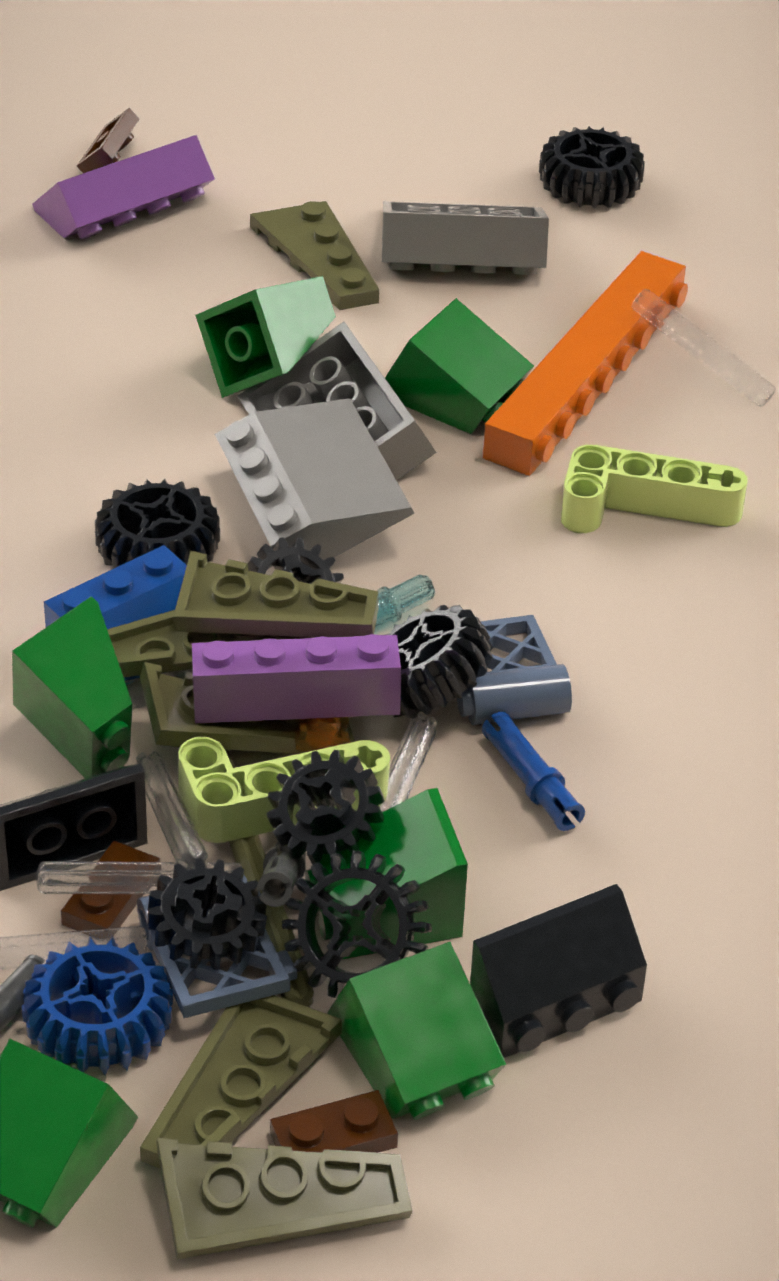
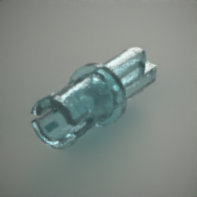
M417 575L390 589L386 586L379 588V610L376 626L387 621L395 623L401 620L402 613L433 599L436 593L431 579L427 575Z

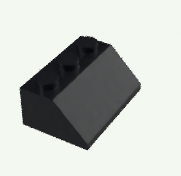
M141 763L116 768L0 804V891L98 860L113 841L132 848L148 844L145 770Z
M614 884L473 941L470 985L504 1058L520 1051H531L544 1041L568 1031H579L592 1021L614 1012H624L642 1001L647 963L623 891L617 884Z

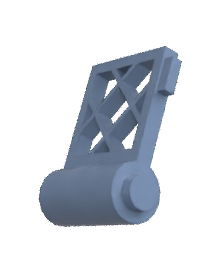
M534 615L480 621L490 636L489 640L493 648L510 654L506 658L492 654V661L486 665L492 671L476 678L477 685L474 688H467L462 693V698H457L461 717L468 716L472 725L484 724L486 720L490 723L495 722L491 715L498 712L507 713L512 720L570 712L572 707V690L568 671L564 664L557 665ZM527 634V637L522 642L506 637V635ZM525 658L541 665L524 666L518 664V662Z
M243 875L244 883L248 882L245 875ZM149 896L137 899V912L143 938L150 951L154 950L160 966H164L168 983H170V988L173 990V995L183 1018L290 991V981L297 979V970L293 967V962L286 950L276 952L266 929L264 936H259L256 951L253 953L243 949L241 963H233L227 972L220 969L214 970L211 966H207L208 959H201L196 969L190 968V960L180 957L173 961L169 958L171 945L156 947L154 944L155 931L148 930ZM248 965L269 971L271 974L270 976L255 980L240 976ZM195 979L217 985L212 991L190 996L187 990Z

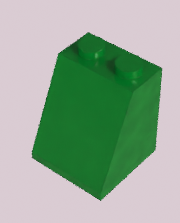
M323 276L254 289L195 315L222 398L288 373L336 318Z
M455 298L409 339L385 379L405 407L472 434L484 422L486 423L518 388L534 365Z
M90 596L12 650L13 705L84 778L123 767L127 763L130 756L132 701L99 604Z
M438 788L427 789L383 811V823H370L376 836L373 842L362 838L357 842L359 850L364 852L366 869L369 868L371 860L376 854L386 857L384 875L393 866L399 864L405 868L404 875L398 882L400 887L412 880H416L420 884L418 891L408 897L410 903L420 900L428 901V910L414 914L415 922H428L432 924L431 932H415L413 941L424 944L463 937L468 870L467 860ZM346 849L341 851V855L346 861L347 868H350L352 854ZM323 854L320 863L331 874L333 873L330 863L331 858L329 854ZM305 870V879L316 885L318 881L312 874V870ZM352 880L337 886L329 894L336 900H341L345 904L352 906L357 904L364 895H370L376 884L367 880ZM389 897L385 902L386 907L380 916V926L382 931L391 939L390 941L396 944L399 934V918L396 907ZM319 908L318 923L321 936L324 941L331 940L333 936L332 923L322 913L323 910ZM365 911L360 912V917L341 914L347 918L346 922L352 927L347 941H353V936L372 938L367 934L368 931L362 925L366 917L364 915ZM360 946L349 957H344L343 959L375 954L377 952H372L368 948Z
M451 942L350 978L327 1012L329 1015L342 1019V1034L340 1037L374 1091L379 1090L392 1119L407 1113L411 1114L413 1120L426 1117L444 1107L443 1099L461 1093L464 1100L479 1096L495 1086L493 1079L506 1065Z
M10 1038L0 1055V1201L6 1203L2 1212L31 1228H34L38 1219L57 1228L134 1127L138 1116L109 1084Z

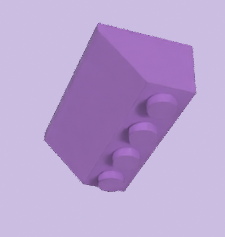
M193 135L57 182L32 203L35 212L63 238L78 234L80 239H84L101 232V225L113 221L115 227L135 220L137 218L135 213L147 209L149 215L165 210L171 206L170 200L181 197L183 203L194 200L205 194L203 188L215 180V177L197 135Z
M370 634L354 637L320 636L305 639L192 643L195 723L400 715L401 664L397 635Z

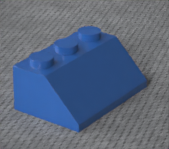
M163 545L44 601L45 627L90 596L98 602L107 629L175 610L187 565ZM140 675L124 677L126 686L140 679Z

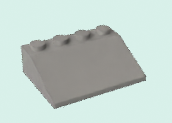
M383 201L382 262H390V269L414 270V263L431 264L432 271L440 272L455 271V265H472L471 272L496 273V266L512 267V273L534 275L537 274V268L547 267L549 218L542 207Z
M342 322L316 340L288 373L250 387L237 396L249 415L258 411L350 398L395 479L403 477L437 453L345 322Z
M350 398L253 412L215 433L272 549L279 538L284 537L288 546L292 547L299 537L303 538L304 549L308 551L316 544L320 545L319 557L322 560L329 557L335 558L415 514Z

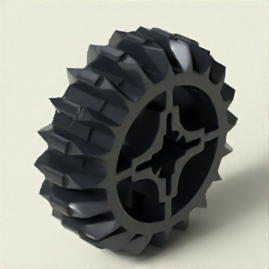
M590 126L583 130L573 127L571 132L563 130L559 132L558 136L549 137L548 143L543 145V151L540 153L539 160L540 180L543 182L544 189L551 191L552 197H563L566 204L575 202L578 203L579 207L591 205L595 209L597 205H604L609 208L613 202L624 204L626 198H633L636 191L640 190L644 177V154L640 152V145L632 143L631 137H620L619 131L607 132L604 127L600 130L592 129Z
M146 479L144 485L140 486L128 483L126 491L113 490L112 499L102 500V508L97 512V519H95V544L98 546V553L103 557L105 565L114 566V568L163 545L186 565L190 551L207 554V561L210 562L213 561L214 553L218 549V543L220 542V518L217 515V508L213 507L211 503V498L201 496L199 488L186 489L183 481L175 485L168 484L166 479H163L161 483H151Z
M440 605L435 611L427 608L418 616L412 617L409 615L408 620L400 625L394 624V629L390 633L385 634L397 635L401 664L400 715H393V717H401L405 714L408 718H413L419 712L429 715L434 708L439 706L446 708L449 701L454 698H462V693L467 688H474L477 685L476 678L484 676L488 672L486 665L493 659L491 654L493 646L489 640L490 636L479 618L474 616L471 609L463 610L460 605L450 608L446 605Z
M353 851L350 868H347L346 861L341 854H333L330 859L333 873L330 874L321 863L313 864L311 866L312 874L318 883L314 885L304 878H299L295 885L306 894L304 901L296 898H290L286 901L285 905L289 909L298 910L299 916L298 920H283L282 928L298 930L299 938L284 943L285 950L298 951L303 949L305 955L296 960L293 967L296 968L297 972L307 970L312 965L316 968L308 981V984L313 988L319 987L329 977L330 981L327 988V995L329 997L337 998L350 978L366 973L349 972L338 967L342 959L349 957L357 947L364 946L386 959L371 970L407 958L409 951L417 954L428 950V946L424 943L413 941L415 932L428 933L432 931L431 923L415 922L414 918L415 913L425 912L429 909L428 901L420 900L410 903L408 897L418 891L420 884L416 880H412L400 887L398 882L403 877L405 868L399 864L393 866L384 875L386 857L376 854L371 860L369 868L366 869V858L362 851ZM352 880H367L376 884L370 895H364L357 904L352 906L345 904L341 900H336L329 894L337 886ZM389 897L396 907L399 918V934L396 944L390 941L391 939L382 931L380 926V916L386 907L385 902ZM319 908L323 910L322 913L327 916L333 926V936L326 946L328 951L325 955L318 944L315 931L316 916ZM365 911L364 915L366 917L362 925L368 931L367 934L372 938L353 936V941H347L352 927L346 922L347 918L341 914L360 917V912Z

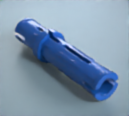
M498 712L491 715L501 729L497 731L486 720L482 726V733L490 740L526 785V795L534 804L542 805L559 830L568 831L575 828L576 826L566 815V811L571 812L575 819L581 823L585 816V809L566 789L565 778L556 768L549 767L507 713Z

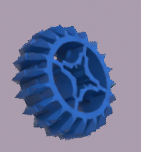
M90 936L87 945L79 948L68 942L65 954L49 951L46 964L34 965L32 979L26 981V986L23 990L22 1018L23 1022H26L27 1036L31 1040V1045H38V1050L42 1054L51 1058L55 1057V1060L68 1066L72 1063L77 1064L79 1071L84 1073L89 1067H99L106 1076L110 1065L119 1064L128 1071L132 1057L147 1060L151 1046L162 1045L165 1031L170 1029V1023L172 1022L173 990L170 988V983H168L164 966H156V961L153 959L151 952L139 955L134 942L119 948L114 937L106 945H97Z

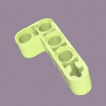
M583 445L576 448L571 455L564 481L561 522L565 528L576 533L593 532L600 527L605 508L728 527L740 522L743 516L748 480L743 471L731 466L600 445Z
M194 737L186 740L178 751V791L195 833L205 841L221 843L274 831L276 828L272 827L267 818V812L275 809L268 799V793L282 791L276 777L279 773L291 777L295 773L292 765L293 760H299L304 766L311 764V754L313 751L233 768L224 747L215 739ZM362 740L314 750L318 751L323 761H329L333 750H339L344 764L354 755L357 756L364 768L363 770L371 768L378 782L376 786L380 787L386 801L391 758L385 746L375 741ZM355 790L353 794L356 800L351 806L354 810L357 811L359 805V793L357 790ZM295 804L293 810L294 825L298 822L295 815L300 810V806Z

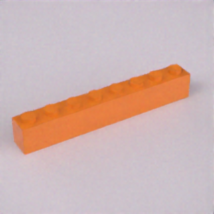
M640 251L485 423L483 459L528 476L542 462L546 463L551 458L555 446L561 439H567L570 436L575 423L582 415L587 416L590 413L594 401L599 395L609 391L618 373L627 370L636 352L639 349L643 350L646 348L655 330L664 327L669 314L674 308L682 306L688 292V285L684 283L686 266Z

